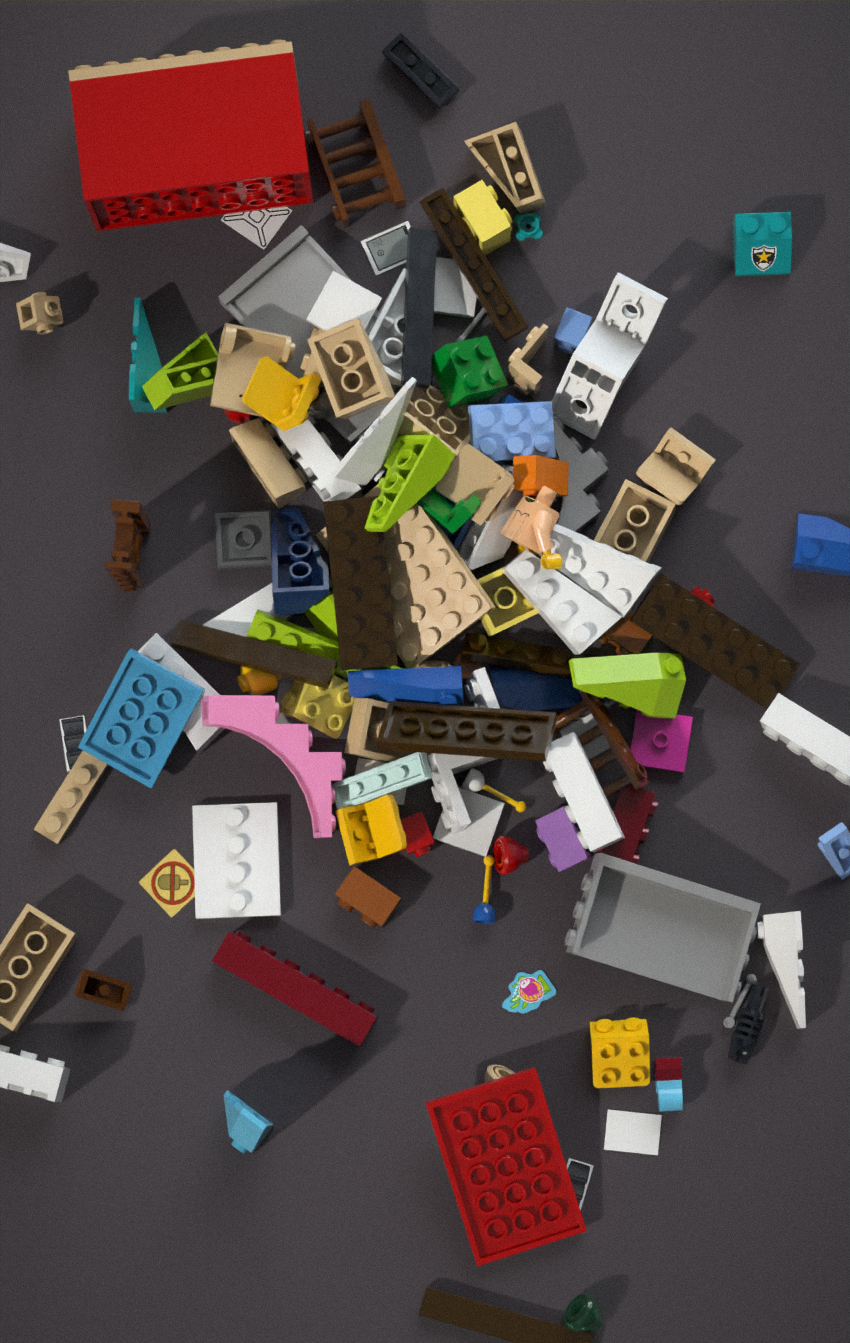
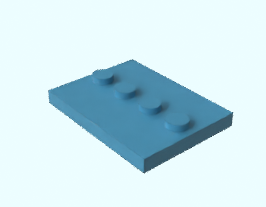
M131 648L120 665L78 748L147 787L153 788L205 689Z

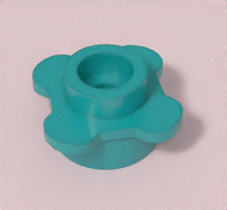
M536 212L516 215L514 218V223L517 225L516 238L519 241H524L526 238L540 239L543 235L539 223L541 216ZM529 224V225L531 226V228H530V229H527V228H526V225Z

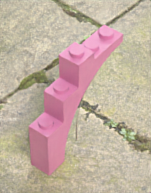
M208 695L202 697V726L226 728L245 734L265 745L277 755L295 776L305 795L312 819L313 837H332V832L336 828V819L332 815L335 789L331 787V782L342 781V775L345 774L346 764L345 760L342 759V752H309L313 737L311 730H308V724H275V719L279 717V704L275 702V696Z

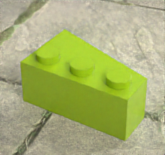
M207 332L173 358L142 386L154 411L212 396L218 353Z

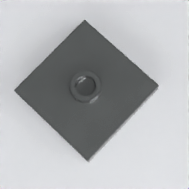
M270 510L215 513L218 570L272 567Z

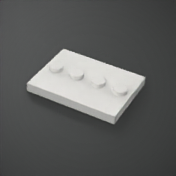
M278 803L192 806L196 919L281 916Z

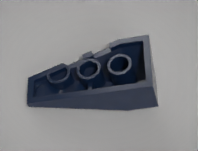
M271 509L272 593L275 615L304 613L329 594V569L320 555L317 544L314 543L311 537L310 529L300 509Z
M489 664L492 687L500 709L553 712L570 709L583 700L579 693L580 690L573 687V682L570 678ZM604 697V699H605V703H604V704L609 703V702H608V698H607V697Z

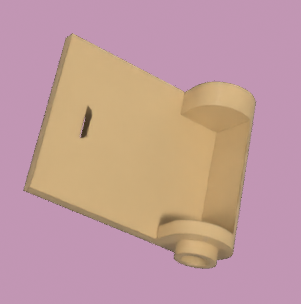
M225 323L220 340L210 406L263 417L245 405L242 397L239 396H243L260 358L267 356L283 368L288 359H293L295 343H291V337Z

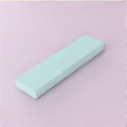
M416 752L333 783L331 787L335 789V804L338 810L369 802L429 780L433 776L426 753Z

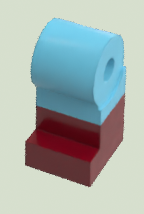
M682 1058L654 1059L659 1112L681 1111L683 1109Z

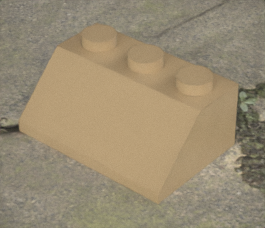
M257 418L229 430L234 445L278 509L306 492L304 485L307 482L306 477L299 467L294 470L288 462L292 457L284 445L278 447L273 440L276 434L268 422L263 425L260 419Z
M625 479L594 541L601 544L604 543L615 550L627 555H633L640 558L639 560L649 563L676 512V503Z

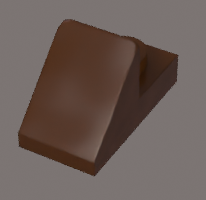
M82 969L74 996L125 1011L133 984Z

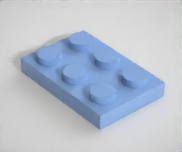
M552 401L468 406L470 445L491 460L509 461L513 460L514 456L529 455L547 458L556 457Z

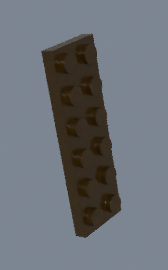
M379 496L323 502L341 671L398 665L384 532H369L365 529L372 502Z
M662 573L658 574L629 620L766 710L778 693H783L800 666L799 662Z
M389 701L376 742L380 750L546 762L557 723L556 712Z

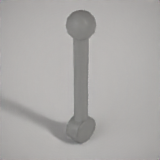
M484 308L480 310L456 342L466 340L467 336L486 313Z
M754 974L746 976V984L729 1017H726L723 1021L725 1027L732 1028L734 1026V1018L751 985L757 982V977Z

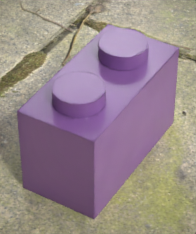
M564 807L535 820L538 826L536 828L540 840L545 842L550 852L548 854L549 860L553 867L558 869V872L569 870L594 857V852H591L589 848L584 849L577 836V833L581 831L578 823H571Z

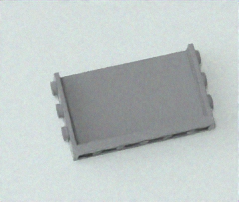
M595 853L589 874L586 873L582 880L581 890L584 892L581 902L577 901L574 907L573 917L576 919L573 929L568 930L565 938L566 952L718 1000L733 1002V999L738 997L741 989V982L739 981L741 972L748 965L749 955L747 951L749 944L753 943L756 937L757 927L754 926L761 903L610 855Z

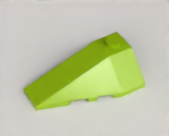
M399 435L385 460L384 466L387 468L385 478L379 480L378 487L381 489L379 497L372 502L365 529L369 532H386L449 471L450 464L456 454L435 435Z
M644 653L569 660L574 688L602 699L604 697L619 702V706L626 709L632 707L642 711L641 715L649 718L673 719L676 717L686 682L681 654Z

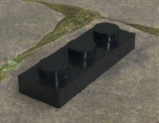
M402 32L382 50V55L437 108L441 109L459 92V87Z

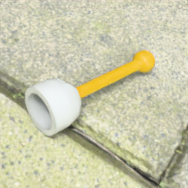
M474 768L470 769L461 786L471 792L483 789L515 806L518 812H524L527 808L525 802H517L486 785L482 773Z

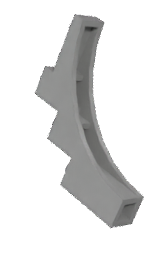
M554 416L556 459L569 463L568 496H562V507L557 524L579 533L600 516V510L598 509L601 506L593 494L587 495L585 492L608 475L609 469L607 465L609 463L600 451L595 453L592 448L582 454L581 451L583 449L574 437L570 439L563 432L565 429L564 425ZM555 569L556 571L564 575L566 578L568 577L558 569Z

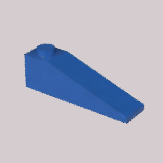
M798 513L791 569L850 576V528L827 517Z
M461 666L348 671L349 696L369 698L386 703L397 701L463 706Z

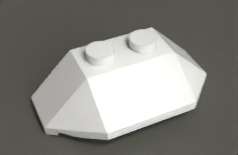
M502 465L513 476V466ZM513 490L506 499L501 498L495 506L498 510L489 522L485 520L480 526L472 521L457 549V552L469 569L473 570L504 557L512 540L503 536L500 532L522 499L523 492Z

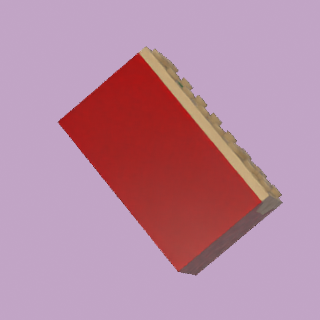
M274 40L268 45L260 46L256 43H249L237 49L219 47L214 52L207 53L195 50L186 53L184 56L176 57L173 54H165L153 60L135 58L130 63L122 64L111 61L99 67L81 65L77 66L75 70L68 71L83 197L97 232L314 203L292 41Z

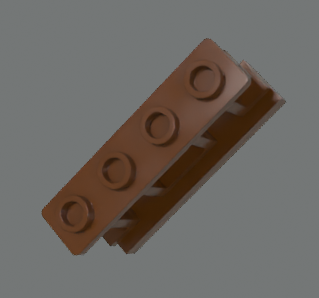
M112 499L110 511L115 517L116 533L114 550L111 552L113 562L105 561V569L116 586H120V590L136 592L137 588H144L145 582L140 576L139 570L141 547L144 544L142 533L150 534L151 521L141 502Z

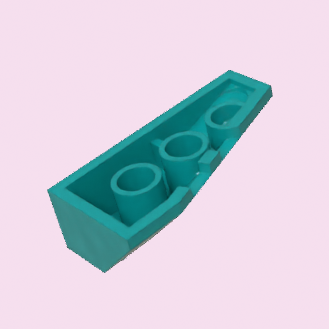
M135 298L133 335L136 336V341L131 343L132 361L135 364H130L129 402L134 412L167 413L168 407L154 411L142 388L163 367L140 298Z

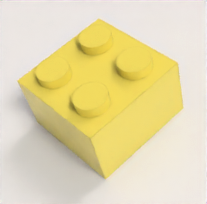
M481 180L455 195L454 206L486 256L510 242L512 231L510 224L513 221L505 208L501 210L496 202L498 196L491 185L486 186L484 181Z
M504 567L477 579L495 605L494 609L481 618L488 636H492L538 614L536 609L502 571Z

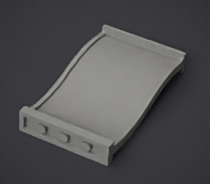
M301 225L218 297L220 304L242 326L291 337V343H295V352L293 359L287 360L284 369L299 379L305 373V370L300 369L305 353L311 354L307 339L311 337L313 328L316 327L306 321L308 315L333 271L349 280L351 279ZM377 309L365 328L366 333H368L379 313ZM431 368V378H432V377L434 376V373H433V370H432V368ZM321 383L318 386V396L311 402L351 448L365 435V431L380 417L381 412L390 403V401L348 419L336 418L325 386ZM403 386L395 388L394 394L396 395Z

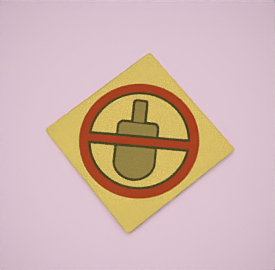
M175 849L139 881V884L170 917L177 914L195 897L194 869Z

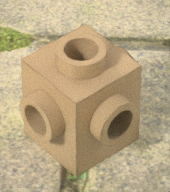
M38 292L16 303L21 330L37 331V334H48L54 331V327L64 323L59 296H47L46 292Z

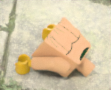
M543 485L536 499L528 496L522 497L500 534L518 544L519 554L526 549L535 556H537L536 553L541 555L543 552L541 566L545 569H560L562 567V558L560 554H551L553 544L550 537L559 518V513L550 508L558 493Z

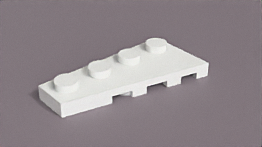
M271 583L203 624V626L246 637L257 609L286 621L293 614L275 615Z

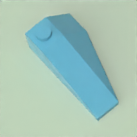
M226 1091L223 1096L228 1134L234 1139L231 1145L243 1154L247 1150L254 1153L274 1125L233 1093Z

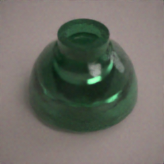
M588 1293L576 1296L568 1304L564 1312V1326L575 1332L596 1331L602 1324V1317L599 1316L600 1311L596 1300Z

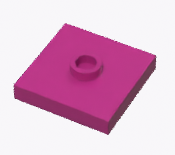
M637 710L631 743V752L637 762L647 768L684 773L693 717L676 714V717L673 719L649 718L641 715L642 711Z

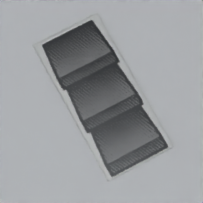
M84 715L59 719L67 772L72 769L83 751L78 746L86 732Z
M569 1158L567 1169L581 1211L593 1165Z

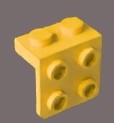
M265 356L260 358L242 396V401L275 426L286 431L293 427L301 426L306 421L309 415L307 410L311 402L318 396V386L322 378L313 372L298 379L275 361Z
M393 794L384 795L362 805L341 808L335 811L349 866L378 860L406 848V834L401 824L399 808Z
M633 1017L626 1020L611 1021L609 1019H601L590 1022L594 1087L647 1086L650 1083L647 1020Z

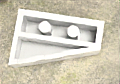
M0 1045V1087L45 1098L53 1102H62L71 1070L64 1067V1061L48 1058L46 1063L36 1060L38 1054L21 1050L19 1056L9 1053L10 1047Z

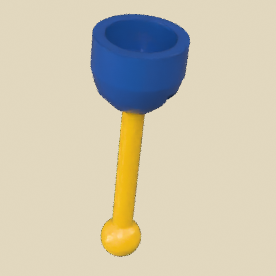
M487 855L484 858L486 870L483 903L477 905L473 912L472 922L480 924H495V910L488 904L491 866L495 863V859L491 855Z

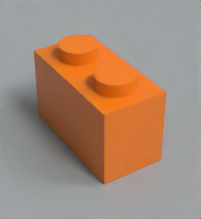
M538 455L514 456L513 478L515 481L512 484L515 487L513 490L523 492V496L536 498L544 485L558 493L556 497L568 496L569 463Z

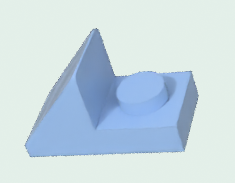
M841 822L819 837L818 847L838 876L843 880L850 875V832Z

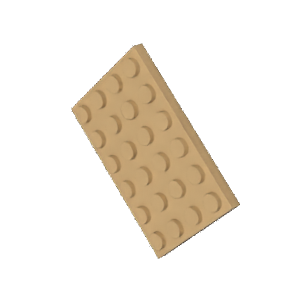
M376 485L363 497L379 496L381 489ZM417 503L384 532L396 652L407 668H414L417 664L428 660L495 608V605L435 518ZM325 527L316 536L329 554Z

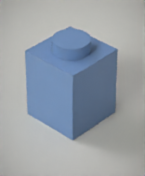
M566 307L554 337V344L558 346L557 349L567 354H573L588 332L592 317Z

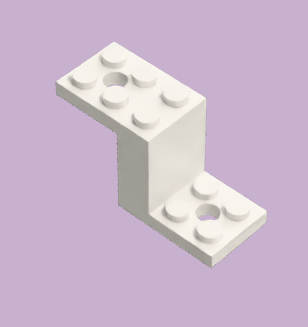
M617 273L596 320L574 351L552 399L553 417L556 416L563 424L594 440L596 439L616 395L639 361L668 298ZM626 305H633L638 313L629 312ZM575 400L583 401L587 408L579 407Z
M485 667L475 670L467 679V685L464 686L468 700L470 702L473 701L475 707L500 709ZM426 753L433 776L434 786L431 787L435 801L437 803L441 802L444 810L441 813L443 823L446 829H451L452 834L461 832L471 823L454 774L499 758Z

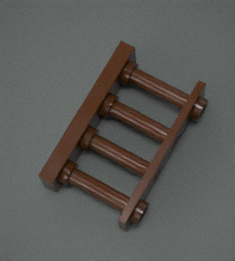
M370 99L359 102L360 112L356 113L357 116L316 129L311 118L307 120L309 129L304 130L309 146L315 145L333 195L335 205L331 207L336 221L342 220L344 228L349 227L348 214L386 201L388 204L393 202L396 210L406 207V198ZM359 126L361 128L366 127L369 137H366L365 141L325 154L321 139ZM368 151L370 153L375 152L378 162L374 163L375 166L334 179L330 164ZM377 176L379 178L384 177L387 187L383 188L384 191L343 204L339 189Z
M580 690L579 693L583 700L557 716V723L551 742L562 737L559 732L560 727L590 710L597 725L578 736L582 747L601 735L605 736L611 747V750L590 762L594 772L618 759L626 773L602 788L606 798L631 783L635 790L650 784L647 780L645 768L635 759L605 707V699Z

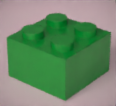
M488 336L445 344L432 354L431 368L448 408L491 399L508 386Z

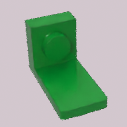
M432 488L417 504L429 512L441 526L447 528L453 534L473 515L482 500L473 493L466 501L461 498L453 507Z

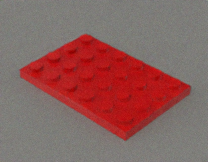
M535 1067L425 1102L477 1267L587 1231Z

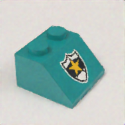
M791 212L735 214L733 220L735 276L791 274Z

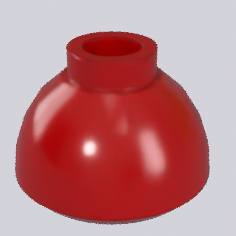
M499 836L495 841L493 850L495 868L501 875L515 872L522 863L528 862L529 854L527 847L521 846L518 841L511 837Z

